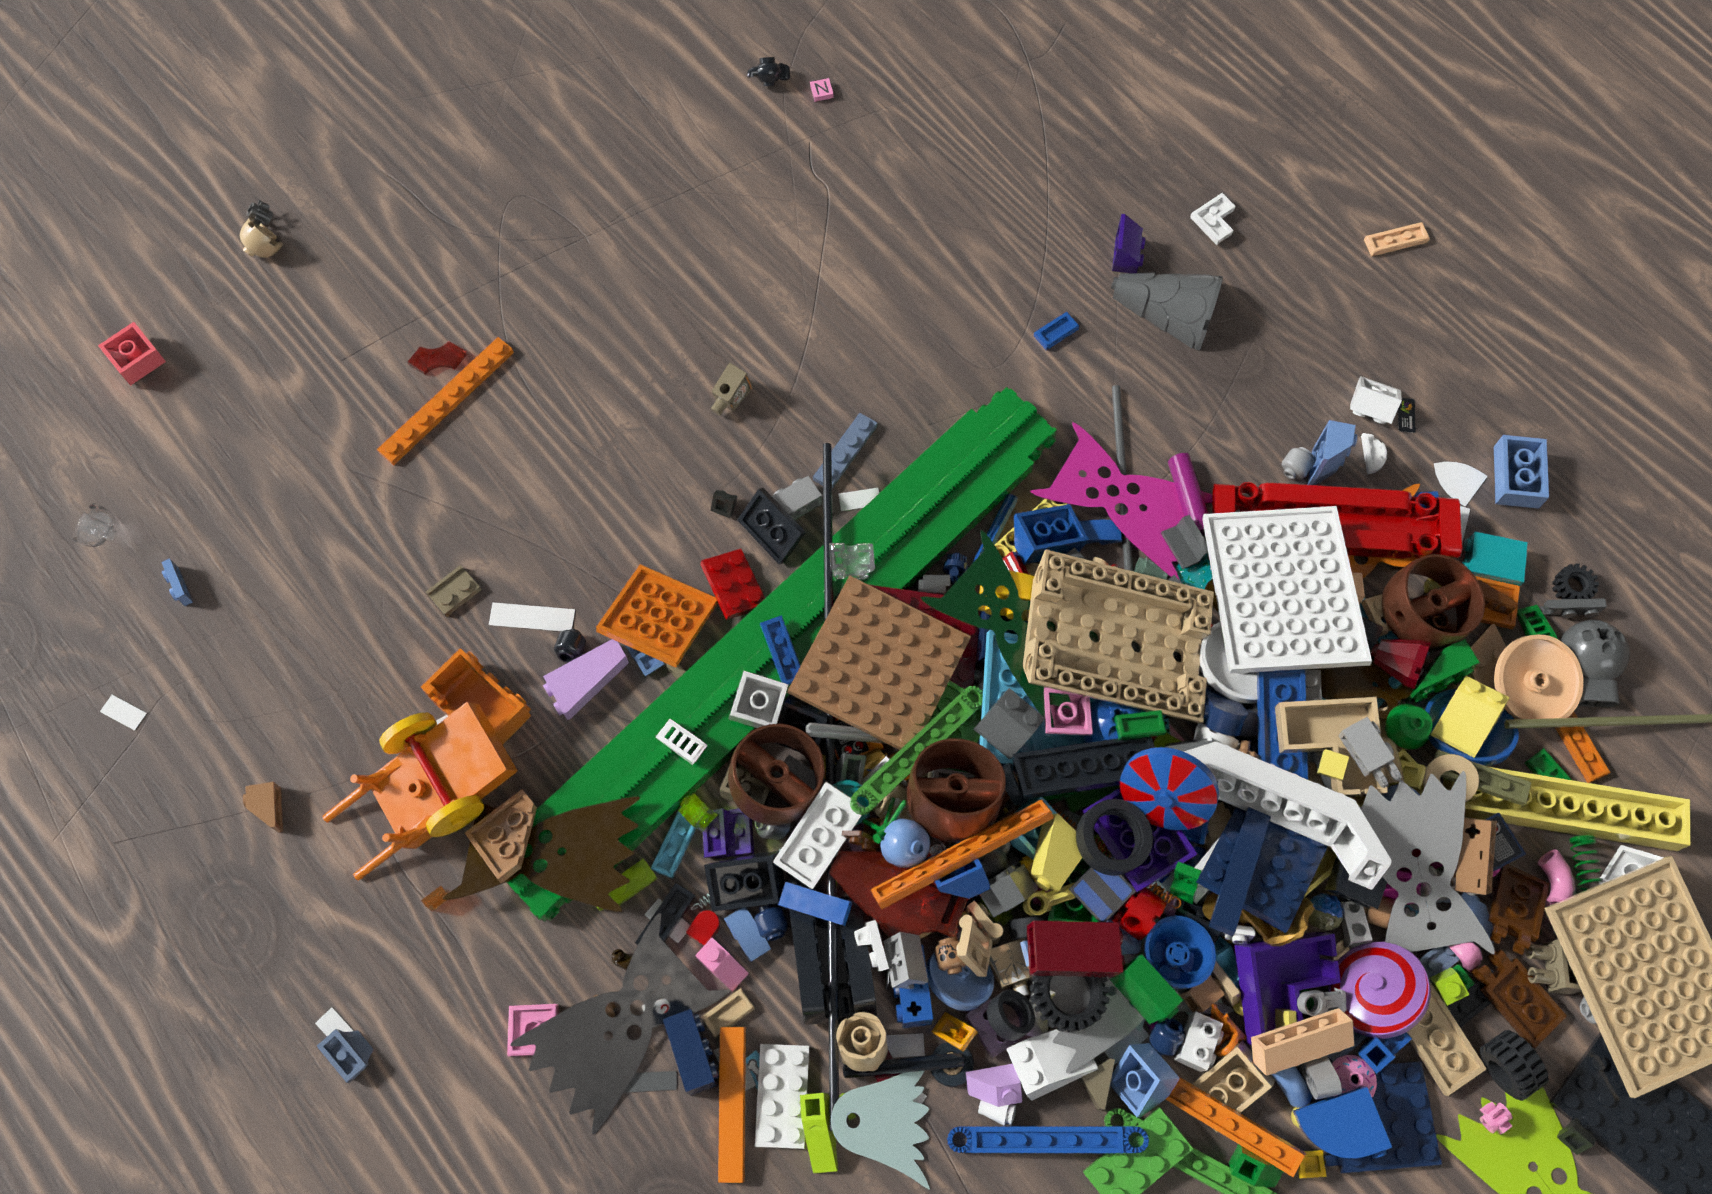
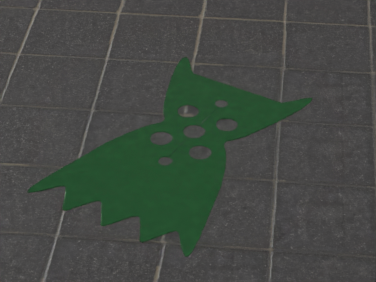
M981 530L982 554L942 598H920L927 605L955 619L978 628L991 629L995 633L998 647L1010 671L1038 712L1045 718L1044 687L1030 684L1023 669L1028 623L1024 622L1021 616L1024 610H1030V601L1020 599L1016 584L1001 555L988 535ZM977 585L983 587V592L980 594L975 591ZM998 586H1005L1009 591L1008 598H998L995 593ZM979 607H989L992 612L991 617L986 620L980 618L978 615ZM1002 608L1011 609L1013 612V619L1011 621L1002 620L1000 617ZM1047 621V628L1055 632V624L1052 621ZM1007 630H1013L1017 633L1018 640L1016 643L1011 644L1005 640L1004 634ZM1090 631V639L1094 642H1097V634L1093 631ZM1049 693L1050 705L1060 706L1064 702H1071L1068 694ZM1067 705L1063 706V708L1072 709ZM1050 709L1051 728H1054L1053 717Z

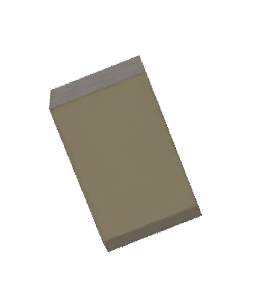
M1111 1058L1097 1066L1098 1070L1079 1078L1094 1106L1100 1111L1105 1110L1115 1062V1059Z

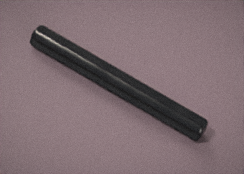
M960 1052L884 1060L877 1070L863 1072L853 1070L844 1064L843 1076L844 1078L963 1067L965 1064L964 1055Z

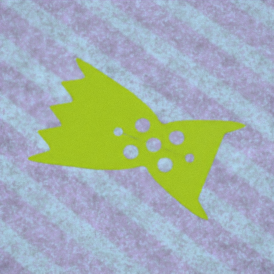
M1544 1087L1523 1101L1517 1100L1505 1092L1506 1108L1510 1111L1513 1118L1508 1121L1512 1127L1504 1134H1499L1498 1131L1491 1133L1483 1124L1461 1114H1458L1461 1132L1460 1141L1436 1134L1437 1139L1453 1155L1499 1194H1527V1189L1531 1186L1538 1187L1542 1194H1592L1581 1190L1578 1186L1577 1171L1572 1152L1557 1138L1559 1131L1562 1130V1126L1552 1105L1549 1103L1550 1100ZM1482 1097V1108L1492 1101ZM1530 1162L1537 1164V1172L1529 1170L1528 1164ZM1555 1168H1561L1567 1174V1180L1562 1185L1556 1184L1551 1178V1173Z

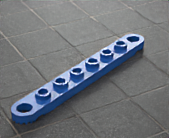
M958 1126L949 1132L947 1141L949 1147L958 1153H1141L1147 1148L1149 1137L1147 1132L1138 1126ZM957 1132H962L966 1135L967 1143L963 1147L956 1146L953 1141V1137ZM1139 1132L1143 1136L1144 1141L1140 1147H1133L1129 1143L1128 1138L1131 1133Z

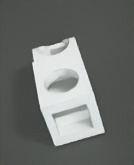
M1352 901L1340 902L1343 909L1341 925L1344 933V946L1350 949L1370 943L1372 937L1363 906Z

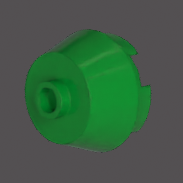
M1401 704L1393 708L1388 714L1385 732L1387 737L1392 739L1396 745L1404 749H1417L1428 741L1433 726L1432 719L1420 707L1411 704Z

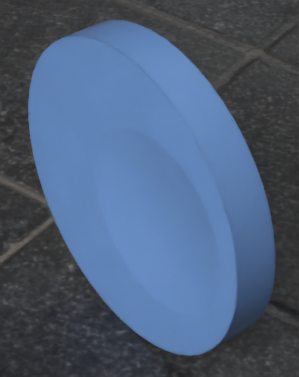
M935 952L930 956L926 966L928 984L937 998L947 1006L961 1011H971L981 1007L991 996L994 988V976L990 965H988L986 977H977L967 965L962 967L961 973L948 975L947 971H942L938 968Z

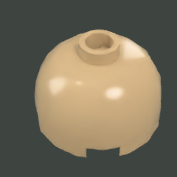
M249 217L240 231V240L245 246L243 250L252 257L254 255L262 258L273 256L280 250L283 243L276 242L277 236L262 223L259 226L253 223L255 220Z

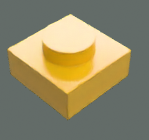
M1323 1150L1304 1151L1306 1154L1298 1168L1299 1178L1327 1177Z

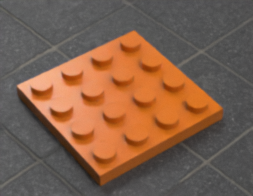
M640 564L596 626V632L676 668L717 606L718 601L716 597Z

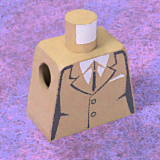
M1021 938L992 948L989 965L1001 989L1012 986L1013 990L1020 992L1025 997L1030 995L1026 981L1031 980L1033 976H1030L1029 967H1026L1020 942L1027 941V938Z

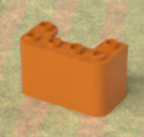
M460 648L421 686V689L447 716L466 702L479 704L501 743L504 744L531 717L529 713L531 708L519 694L515 695L506 686L502 689L498 685L500 681L491 672L488 674L483 672L482 669L484 667L478 662L479 659L472 652L468 651L465 653Z

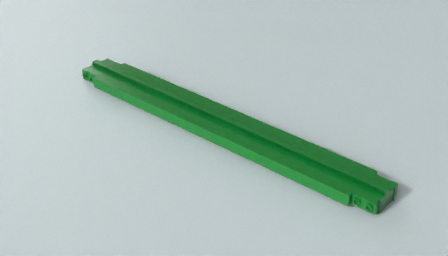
M1008 387L1001 392L997 391L993 395L991 402L988 405H982L977 413L971 408L833 535V605L849 575L868 585L908 590L1032 472L1034 462L1041 456V452L1045 448L1049 449L1055 443L1057 429L1055 427L1052 428L1037 413V409L1029 401L1024 402L1017 396L1015 391ZM824 545L537 808L532 827L548 818L573 809L623 798L640 797L636 803L622 812L625 817L638 824V827L618 838L620 843L633 851L733 756L736 747L743 738L757 729L729 720L743 672L746 671L781 682L760 623L782 615L801 666L825 622ZM786 691V694H785V697H784V701H783L781 710H782V708H783L784 702L786 701V699H787V698L789 697V695H790L789 693H787V691ZM669 719L707 744L706 749L693 765L656 738ZM673 727L665 735L666 739H669L674 733L675 729ZM679 733L672 743L676 745L683 735ZM686 738L680 748L684 750L690 740ZM693 744L687 753L692 755L698 746ZM550 830L542 831L538 836L539 842L543 844L549 843L552 840L553 834ZM527 844L524 858L529 857L533 852L530 844ZM562 847L554 852H557L559 856H563L566 853V849ZM538 859L533 864V869L537 873H542L547 868V861L545 859ZM621 862L614 865L613 868L617 867ZM519 874L506 882L530 907L529 910L543 922L547 919L549 921L552 920L559 913V908L565 902L568 904L573 900L541 888L523 874Z

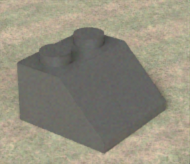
M1008 688L974 730L1010 760L1012 755L1017 753L1045 718L1013 690Z

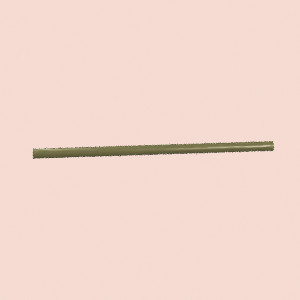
M1712 714L1505 720L1504 725L1506 729L1697 724L1712 723Z

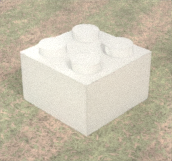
M744 671L729 720L755 728L777 724L788 684Z

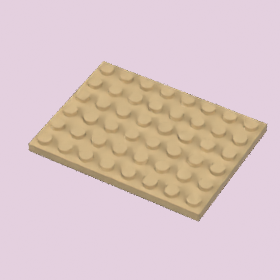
M1672 856L1664 857L1544 908L1630 1097L1637 1098L1712 1064V940Z

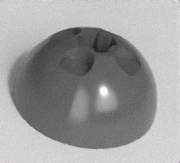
M1599 620L1579 622L1565 631L1560 639L1561 642L1573 651L1580 663L1583 676L1588 678L1611 680L1623 674L1628 666L1630 659L1629 644L1622 632L1607 622Z

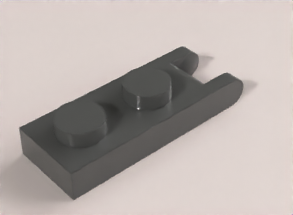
M1605 598L1547 600L1544 606L1540 607V610L1544 616L1562 615L1563 618H1571L1576 615H1585V617H1595L1607 605Z

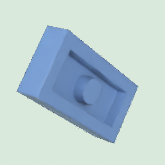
M170 558L163 561L164 570L162 574L167 583L170 582L172 588L169 591L175 601L179 600L184 606L193 603L179 567Z

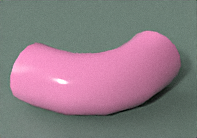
M1555 849L1544 854L1539 859L1538 865L1543 869L1550 883V894L1546 900V906L1548 907L1576 895V888L1571 868L1561 853Z

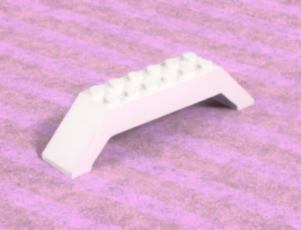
M1217 741L1184 751L1199 759L1213 773L1216 781H1218L1219 800L1245 811L1250 807L1271 816V822L1331 847L1349 873L1348 880L1372 890L1390 867L1391 858L1354 799Z

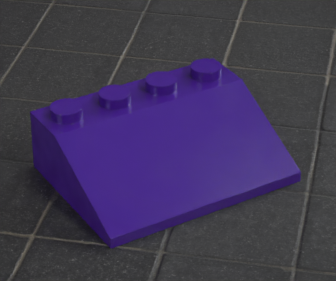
M1120 788L1084 809L1083 813L1085 814L1093 806L1104 800H1124ZM1105 815L1100 817L1094 829L1112 857L1117 860L1128 858L1135 845V838L1131 827L1126 821L1117 816ZM1150 824L1153 844L1149 856L1140 866L1124 874L1136 890V893L1173 873L1178 861L1187 864L1197 856L1196 851L1181 830H1170Z

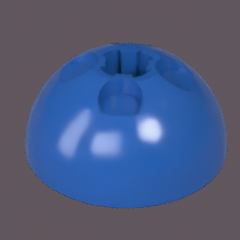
M1094 698L1090 702L1092 735H1083L1086 743L1117 739L1115 716L1146 712V710Z
M1170 916L1161 919L1147 934L1144 944V957L1172 988L1188 989L1198 986L1208 979L1214 969L1216 951L1213 940L1204 927L1190 918Z

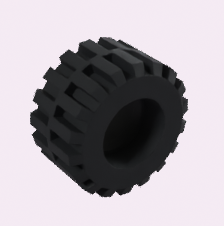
M1504 1030L1480 1047V1056L1487 1072L1496 1084L1513 1098L1523 1101L1549 1082L1548 1072L1538 1053L1525 1039L1515 1032Z

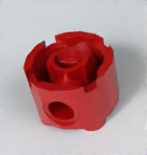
M1144 888L1137 893L1135 892L1119 908L1111 921L1119 923V927L1141 941L1156 924L1154 921L1162 915L1167 902L1148 888Z

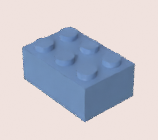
M1502 435L1494 445L1495 504L1539 509L1549 498L1547 439Z

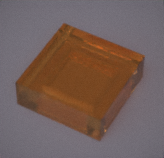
M439 886L421 901L425 907L434 911L447 901L442 898L448 894V891Z

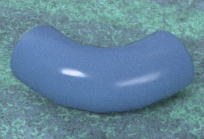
M1296 1067L1271 1074L1293 1107H1304L1311 1102L1312 1093Z

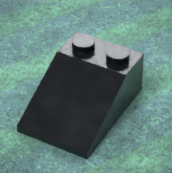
M779 851L758 853L705 864L704 868L712 911L779 903L785 885L783 869L773 863Z

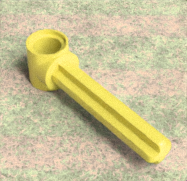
M1074 883L1061 887L1059 891L1052 890L1045 893L1044 890L1033 893L1023 901L1024 911L1031 916H1037L1051 911V907L1076 898L1069 890ZM1033 897L1038 898L1041 902L1039 911H1034L1030 906V901Z

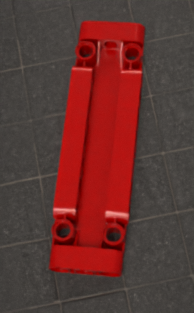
M1244 482L1240 486L1229 484H1214L1212 514L1231 513L1240 509V512L1337 506L1348 555L1399 559L1409 558L1413 555L1417 558L1432 554L1445 555L1451 558H1459L1461 555V514L1458 498H1435L1430 493H1422L1418 497H1411L1410 492L1400 490L1284 483H1263L1259 487L1251 482ZM1243 493L1249 494L1251 497H1245ZM1422 544H1426L1429 548L1423 547Z

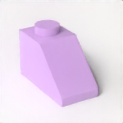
M1013 1064L966 1072L967 1090L970 1096L997 1107L1022 1102L1021 1083Z

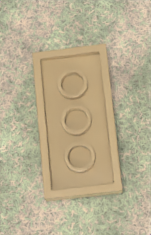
M1430 983L1431 998L1429 1007L1421 1021L1406 1033L1412 1038L1410 1043L1442 1093L1449 1096L1485 1071L1486 1067L1436 989Z

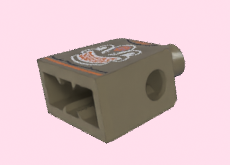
M731 363L727 365L712 389V394L716 401L711 406V411L721 416L726 408L731 411L736 410L753 388L746 372Z

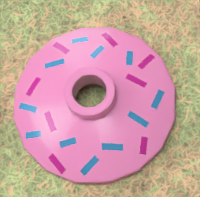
M1345 1055L1337 1058L1332 1063L1340 1079L1342 1093L1365 1086L1368 1087L1371 1097L1374 1096L1377 1088L1376 1075L1374 1070L1362 1058L1356 1055ZM1352 1075H1355V1076L1358 1077V1083H1357V1084H1354V1083L1351 1081V1076H1352Z

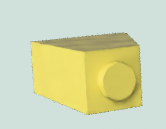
M1053 814V819L1042 824L1031 875L1037 880L1036 884L1045 891H1059L1082 859L1077 847L1076 830L1059 814Z

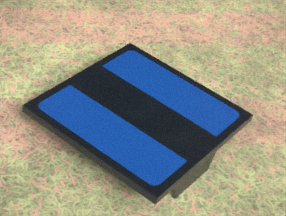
M1092 867L1069 889L1098 922H1106L1136 892L1122 875L1111 876L1102 874Z

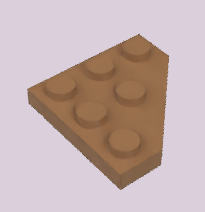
M523 789L465 832L500 883H503L521 869L537 807Z

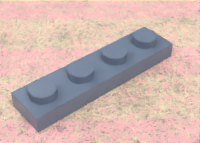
M861 413L857 415L832 450V489L877 428V422ZM823 463L813 476V481L822 486Z

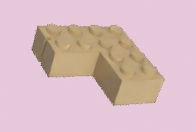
M1377 697L1280 702L1275 706L1280 753L1316 752L1326 749L1349 756L1343 780L1331 778L1333 791L1342 793L1347 797L1358 795L1359 797H1364L1367 795L1369 786L1372 785L1381 795L1388 793L1387 787L1382 788L1373 774L1366 777L1363 775L1339 738L1342 730L1366 717L1371 722L1374 721L1380 729ZM1383 767L1380 770L1386 777L1385 767Z

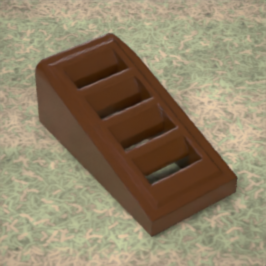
M1478 580L1483 590L1485 608L1509 615L1519 605L1485 582Z

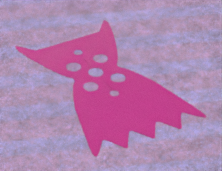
M1072 422L1079 441L1052 486L1047 489L1032 490L1031 493L1045 499L1073 505L1104 507L1111 520L1128 540L1171 577L1175 575L1179 579L1172 564V561H1177L1161 535L1162 531L1177 526L1182 517H1185L1174 482L1149 476L1121 474L1116 463L1093 437L1078 424ZM1100 467L1109 468L1111 476L1109 478H1102L1098 474V469ZM1084 470L1087 473L1086 477L1079 476V471ZM1129 483H1136L1140 487L1139 493L1136 495L1130 494L1127 491V485ZM1109 485L1117 486L1120 491L1119 495L1116 497L1108 495L1107 487ZM1087 488H1096L1099 491V496L1096 499L1089 498L1086 495ZM1201 491L1205 503H1212V494ZM1118 503L1125 504L1128 507V513L1119 515L1115 511V506ZM1145 504L1147 510L1141 511L1139 506Z

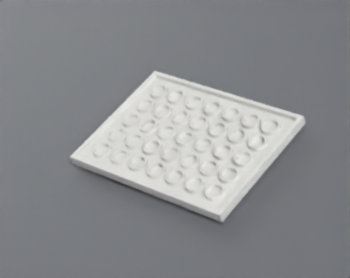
M1337 506L1203 514L1202 520L1230 674L1369 666L1372 659Z

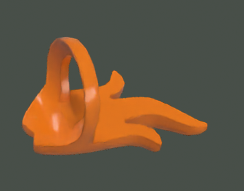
M1212 1004L1210 1018L1223 1023L1221 1031L1224 1032L1222 1041L1219 1045H1216L1214 1052L1218 1057H1223L1234 1049L1238 1041L1240 1042L1242 1039L1246 1041L1247 1039L1246 1035L1229 1018V1015L1227 1013L1224 1015L1216 1004ZM1226 1040H1231L1226 1047L1219 1050Z

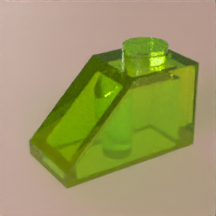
M695 793L692 796L688 795L680 804L681 808L678 810L693 827L702 832L718 816Z

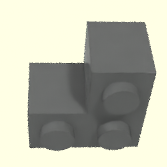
M1013 864L997 876L990 878L988 882L991 889L979 895L993 917H996L1026 900L1039 887L1024 864L1017 868Z

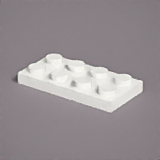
M826 782L773 863L813 889L846 840L845 837L841 836L842 831H852L862 816L856 814L851 809V798ZM857 802L858 806H860L861 808H862V807L865 808L864 806H862L861 804H859V803Z
M760 1044L755 1147L805 1149L800 1095L807 1094L809 1046Z

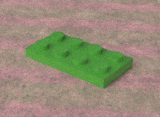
M1160 1107L1137 1125L1143 1128L1149 1137L1148 1146L1143 1152L1104 1153L1083 1170L1085 1176L1100 1194H1141L1193 1150L1190 1143ZM1139 1132L1131 1133L1128 1138L1129 1143L1133 1147H1140L1144 1141L1143 1136Z

